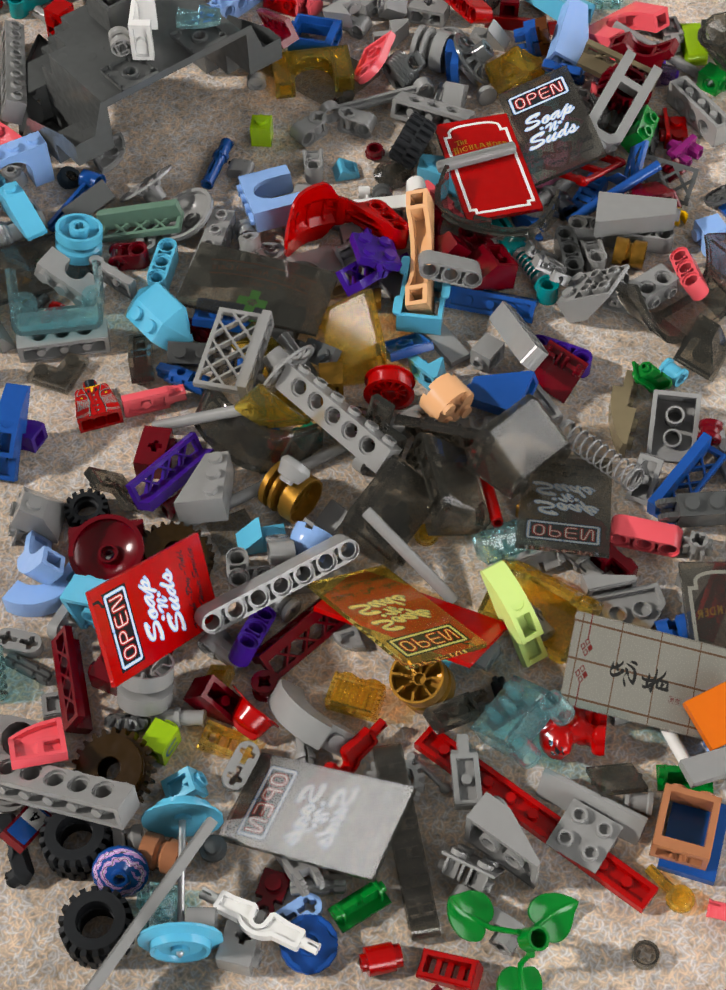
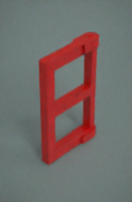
M603 153L599 160L611 165L600 168L588 164L590 162L582 158L558 170L557 176L585 187L590 182L617 168L625 166L626 161L621 157H613ZM580 168L593 174L585 177L571 172Z

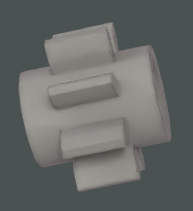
M692 530L690 537H683L681 553L687 554L689 561L699 560L703 562L705 555L710 557L713 548L711 546L713 539H709L705 532H695Z

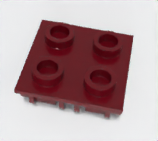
M549 340L547 345H543L549 355L534 372L543 390L562 403H565L589 363Z

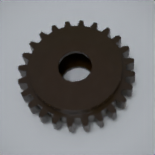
M171 521L167 525L161 522L160 527L157 528L155 525H152L151 532L145 530L143 534L145 545L143 561L189 535L198 533L210 576L214 565L215 552H211L213 545L207 544L208 537H201V530H193V525L184 526V522L175 524L174 521Z
M112 727L111 734L106 729H102V736L100 737L93 733V741L90 743L84 740V750L77 749L76 752L80 756L78 759L72 760V763L76 765V769H73V771H80L98 777L102 776L107 779V771L110 766L119 762V774L112 780L135 785L139 802L143 803V793H151L150 789L147 788L148 784L155 783V780L150 776L157 772V769L151 766L157 760L152 755H149L153 752V749L148 745L145 746L147 741L142 737L139 738V735L134 731L130 733L126 728H122L120 732L116 727Z

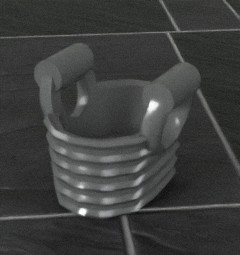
M396 50L386 59L382 66V71L393 88L400 89L412 86L415 80L420 78L419 71L426 62L418 50L409 54ZM410 57H412L418 65L417 68L413 69V67L409 63L408 60L410 59Z

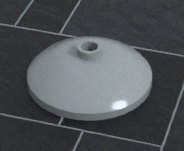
M190 188L173 198L178 199L184 212L181 233L162 235L164 238H172L176 241L186 240L197 234L207 224L213 211L214 202L211 194L204 188ZM176 221L170 222L166 226H175Z

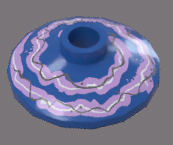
M117 845L108 847L98 854L93 862L92 877L100 890L103 889V886L110 887L111 892L116 889L121 893L122 897L134 895L143 889L148 881L150 869L147 859L140 851L129 846ZM116 875H122L124 878H118Z

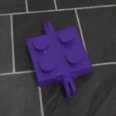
M365 228L362 233H351L349 240L359 265L376 269L380 278L381 276L382 278L387 277L388 272L386 270L400 271L402 263L392 239L385 236L376 237L370 228Z

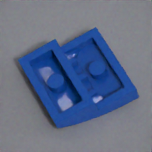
M447 39L445 48L446 81L460 83L459 56L453 40Z

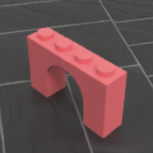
M635 1L589 25V39L609 47L613 37L625 33L622 29L612 28L616 21L632 30L657 33L670 26L668 7Z

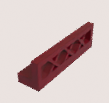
M264 8L256 10L263 23L261 26L269 28L281 37L282 49L300 39L289 17Z
M324 594L262 644L252 661L255 664L262 665L265 670L273 672L277 680H279L346 623L339 620L336 623H329L328 616L313 611V607L328 595ZM314 624H321L320 636L317 639L309 638L310 627ZM295 639L303 640L302 651L297 655L290 654L291 643ZM276 655L284 656L282 668L275 672L269 661Z
M64 625L51 641L63 729L65 733L86 735L93 730L80 642L79 639L73 638L72 626Z

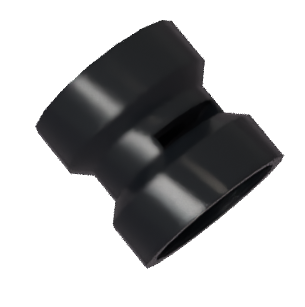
M565 191L557 192L550 199V206L556 211V215L561 221H566L565 217L578 210L575 203L571 201L569 194Z

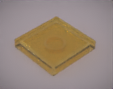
M519 46L512 48L485 65L491 86L497 91V98L503 97L533 79Z

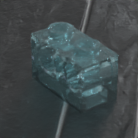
M514 519L503 523L500 527H492L471 535L477 558L490 565L532 549V541L524 540L525 523Z

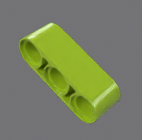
M680 23L684 32V43H681L684 60L694 66L707 65L708 50L701 24Z

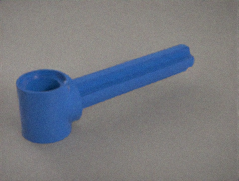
M83 169L78 177L79 187L47 222V229L55 232V224L64 214L61 209L101 179L106 183V177L103 174Z

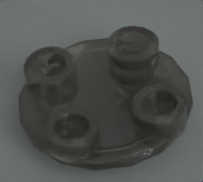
M386 160L380 163L374 170L375 181L390 185L392 191L406 186L407 180L415 175L414 169L409 170L394 160Z

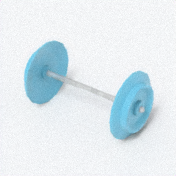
M187 795L164 798L156 802L153 807L145 810L141 816L142 825L148 831L163 834L165 837H179L178 857L186 847V837L194 836L207 817H212L218 822L212 832L221 827L224 819L223 813L216 807L211 806L205 799ZM185 870L178 878L177 922L153 925L142 930L137 936L138 945L149 951L150 956L156 960L170 963L199 961L208 957L211 950L218 948L219 944L224 941L222 932L213 926L184 922Z

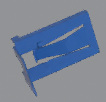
M644 140L630 148L624 175L616 173L605 179L618 185L621 181L623 182L628 178L630 168L631 176L642 170L650 141ZM639 152V156L635 165V157Z

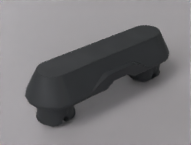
M0 814V834L16 817L15 814ZM7 844V855L12 869L5 873L6 884L11 888H16L20 884L26 886L35 873L28 848L19 854Z

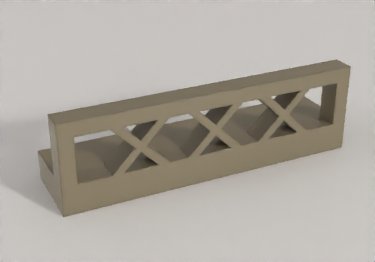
M588 39L576 66L600 78L609 66L613 67L616 63L619 64L624 55ZM635 60L631 63L634 69L639 68L641 73L646 72L645 74L648 75L651 71L650 67ZM658 80L656 81V83H655L654 87L652 88L651 92H653V90H654V88H655V86H656Z

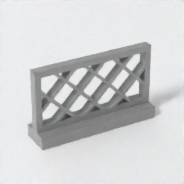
M219 307L193 380V386L238 394L240 399L249 401L274 327L272 311L263 309L260 314ZM224 315L234 317L235 321L225 326L222 323ZM248 320L257 321L256 325L249 329H246L243 323ZM239 325L243 332L232 337L228 331ZM225 333L229 339L217 344L215 341L216 337ZM247 337L250 340L249 344L239 348L236 342ZM233 344L237 351L225 356L222 349ZM219 352L222 358L211 364L208 360L209 356ZM241 356L243 363L233 368L229 361ZM226 363L230 370L218 375L215 368ZM210 371L215 376L210 381L201 380L202 375ZM232 375L237 379L235 386L226 385L223 380Z

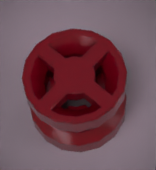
M679 158L672 160L673 162L680 163ZM666 164L662 167L661 171L667 175L675 170L673 166ZM680 171L681 176L684 175L687 171ZM677 174L667 178L668 183L678 179Z
M712 418L700 420V433L697 434V439L705 432L712 436L711 446L719 445L722 439L720 432L723 430V423Z
M260 670L252 676V693L256 700L268 702L269 696L278 683L273 672Z

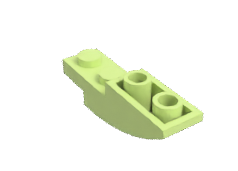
M500 560L481 570L480 574L498 619L504 620L522 667L528 668L548 657L540 636L544 634L540 622L525 592L506 563Z

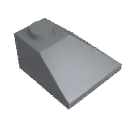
M23 487L10 526L26 533L33 530L57 544L66 518L64 512L65 502Z

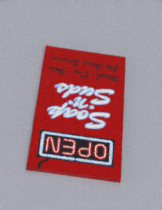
M198 533L189 535L85 592L111 688L119 686L204 631L196 624L194 614L197 608L215 599ZM213 614L205 619V624L213 620Z

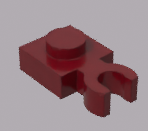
M265 867L255 896L261 898L260 901L256 902L259 910H269L268 917L270 913L275 912V903L283 905L291 880L286 873Z

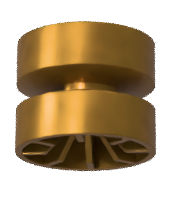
M429 654L408 661L398 656L390 669L389 683L393 693L410 709L419 714L431 715L445 709L454 697L456 690L454 675L435 655Z

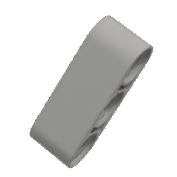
M424 250L418 256L419 273L425 279L469 289L477 288L482 283L481 267L479 262L474 259L434 250Z

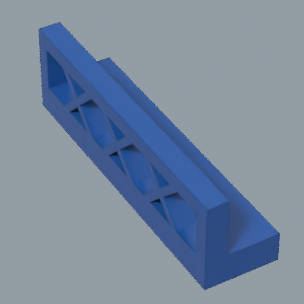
M451 285L450 297L446 299L445 307L491 316L501 302L505 301L520 314L526 323L532 324L539 299L486 289L483 291Z
M703 432L647 502V512L658 518L657 515L661 513V509L656 507L655 501L661 498L675 497L677 489L688 488L689 493L700 492L726 460L725 453L711 446L712 436ZM708 452L718 458L715 463L704 465L703 457ZM702 471V480L690 482L689 475L691 472Z

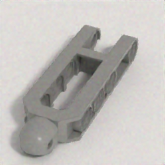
M627 49L580 129L582 139H585L588 135L587 141H585L581 148L583 152L581 151L580 153L583 159L588 162L595 163L603 153H611L617 150L663 69L654 64L642 85L626 77L625 73L636 56V53L630 49ZM618 88L634 99L615 132L609 134L598 127L597 121Z

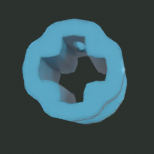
M672 358L665 359L658 368L660 372L672 378V385L675 387L681 385L689 374L687 369H682L676 365Z

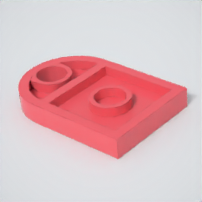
M391 30L364 48L353 74V79L358 84L362 85L371 80L384 65L396 37Z

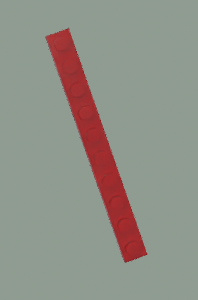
M431 724L414 743V748L451 774L450 754L451 750H457L456 742ZM479 759L482 796L487 791L492 796L501 797L510 807L519 825L546 843L561 817ZM608 852L596 874L559 853L641 914L659 890L656 885L610 852Z

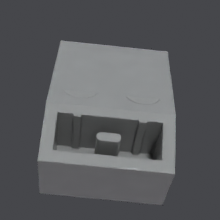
M629 264L614 265L606 269H595L591 272L575 274L556 302L569 323L586 321L612 295L629 269Z

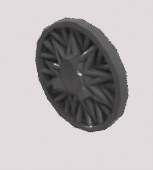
M726 184L715 188L705 196L704 202L706 206H719L726 203Z

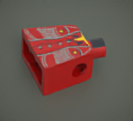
M88 379L83 383V389L75 392L76 418L80 433L124 422L121 407L108 384L102 383L97 385L95 380Z

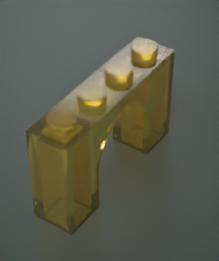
M348 45L282 52V58L271 64L276 99L296 97L295 77L303 71L312 69L324 71L331 76L335 93L355 91L354 72Z

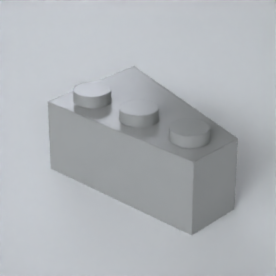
M215 451L204 454L173 503L179 523L184 522V525L229 520L235 476L229 451Z

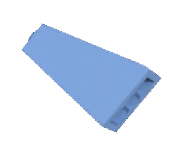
M567 0L562 5L546 59L556 61L559 64L577 65L589 39L588 5L580 0Z

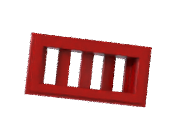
M424 948L416 978L453 990H478L484 968L479 960ZM432 959H435L437 962L433 974L428 973ZM444 962L448 963L445 976H441ZM458 966L460 967L457 979L452 978L454 970ZM467 970H470L468 980L464 981Z

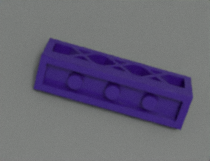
M406 252V253L400 255L399 258H400V260H401L403 256H409V255H408V253ZM357 260L335 273L348 297L381 279L376 269L359 265ZM359 266L364 268V275L358 273ZM345 272L352 276L351 285L345 275Z
M195 432L187 434L125 485L137 510L153 512L187 483L204 454L215 452L214 449L202 448ZM191 442L195 451L190 455H186L187 444ZM177 455L176 467L173 469L169 468L171 457ZM158 468L162 469L160 480L154 482L155 470ZM144 482L146 483L144 493L139 496L135 487Z

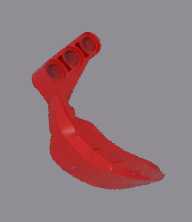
M320 182L305 188L293 201L285 229L284 255L289 257L304 244L323 238L333 226L350 222L363 229L370 228L372 233L378 237L385 236L392 239L395 248L398 250L405 249L409 237V226L400 215L382 200L372 199L356 202L339 196L328 182Z

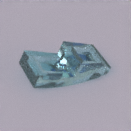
M199 4L198 11L177 8L175 14L176 28L203 29L218 26L221 23L220 8Z

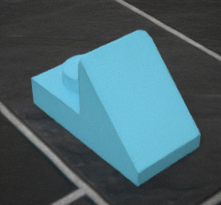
M418 355L408 357L410 372L414 375L415 380L429 391L431 389L428 386L436 378L446 373L443 357L430 363L421 359Z
M257 517L235 534L237 546L244 548L248 555L267 552L266 536L286 534L284 523L261 527L259 517Z

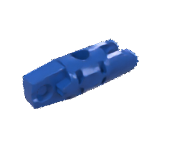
M160 362L156 367L158 377L164 379L165 382L171 385L183 384L185 390L201 396L206 393L204 388L193 386L195 371ZM202 375L201 380L210 381L212 378Z

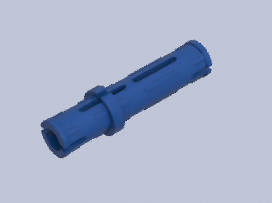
M223 138L218 149L213 152V159L200 182L203 188L210 190L213 188L223 165L229 159L228 154L234 145L231 139Z

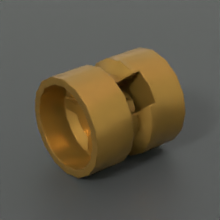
M617 236L612 264L621 266L627 263L630 268L642 270L648 242L640 240L631 242L629 238Z

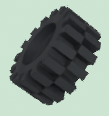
M88 488L87 492H84V489H80V494L78 495L76 492L72 493L73 499L68 497L66 499L67 503L64 504V512L69 527L80 526L85 521L98 515L111 514L105 495L103 493L100 494L99 490H95L93 493L92 488ZM85 507H95L97 509L88 516L78 514Z

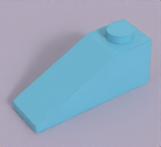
M16 181L6 183L0 187V203L3 211L28 241L48 233L26 193Z

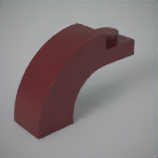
M631 31L613 37L608 48L623 55L627 49H630L636 53L633 60L650 68L654 64L661 68L664 60L674 57L679 42L676 38L656 45H647L638 41Z

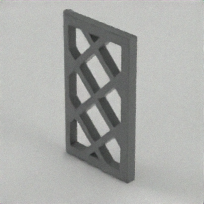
M646 154L645 158L651 159L652 162L657 160L660 164L664 163L673 166L675 171L663 176L660 170L658 172L660 179L656 181L663 182L669 188L665 179L677 174L681 185L674 188V190L678 191L684 188L686 196L684 201L680 200L681 205L688 206L700 169ZM688 170L693 172L691 180L684 182L680 171Z

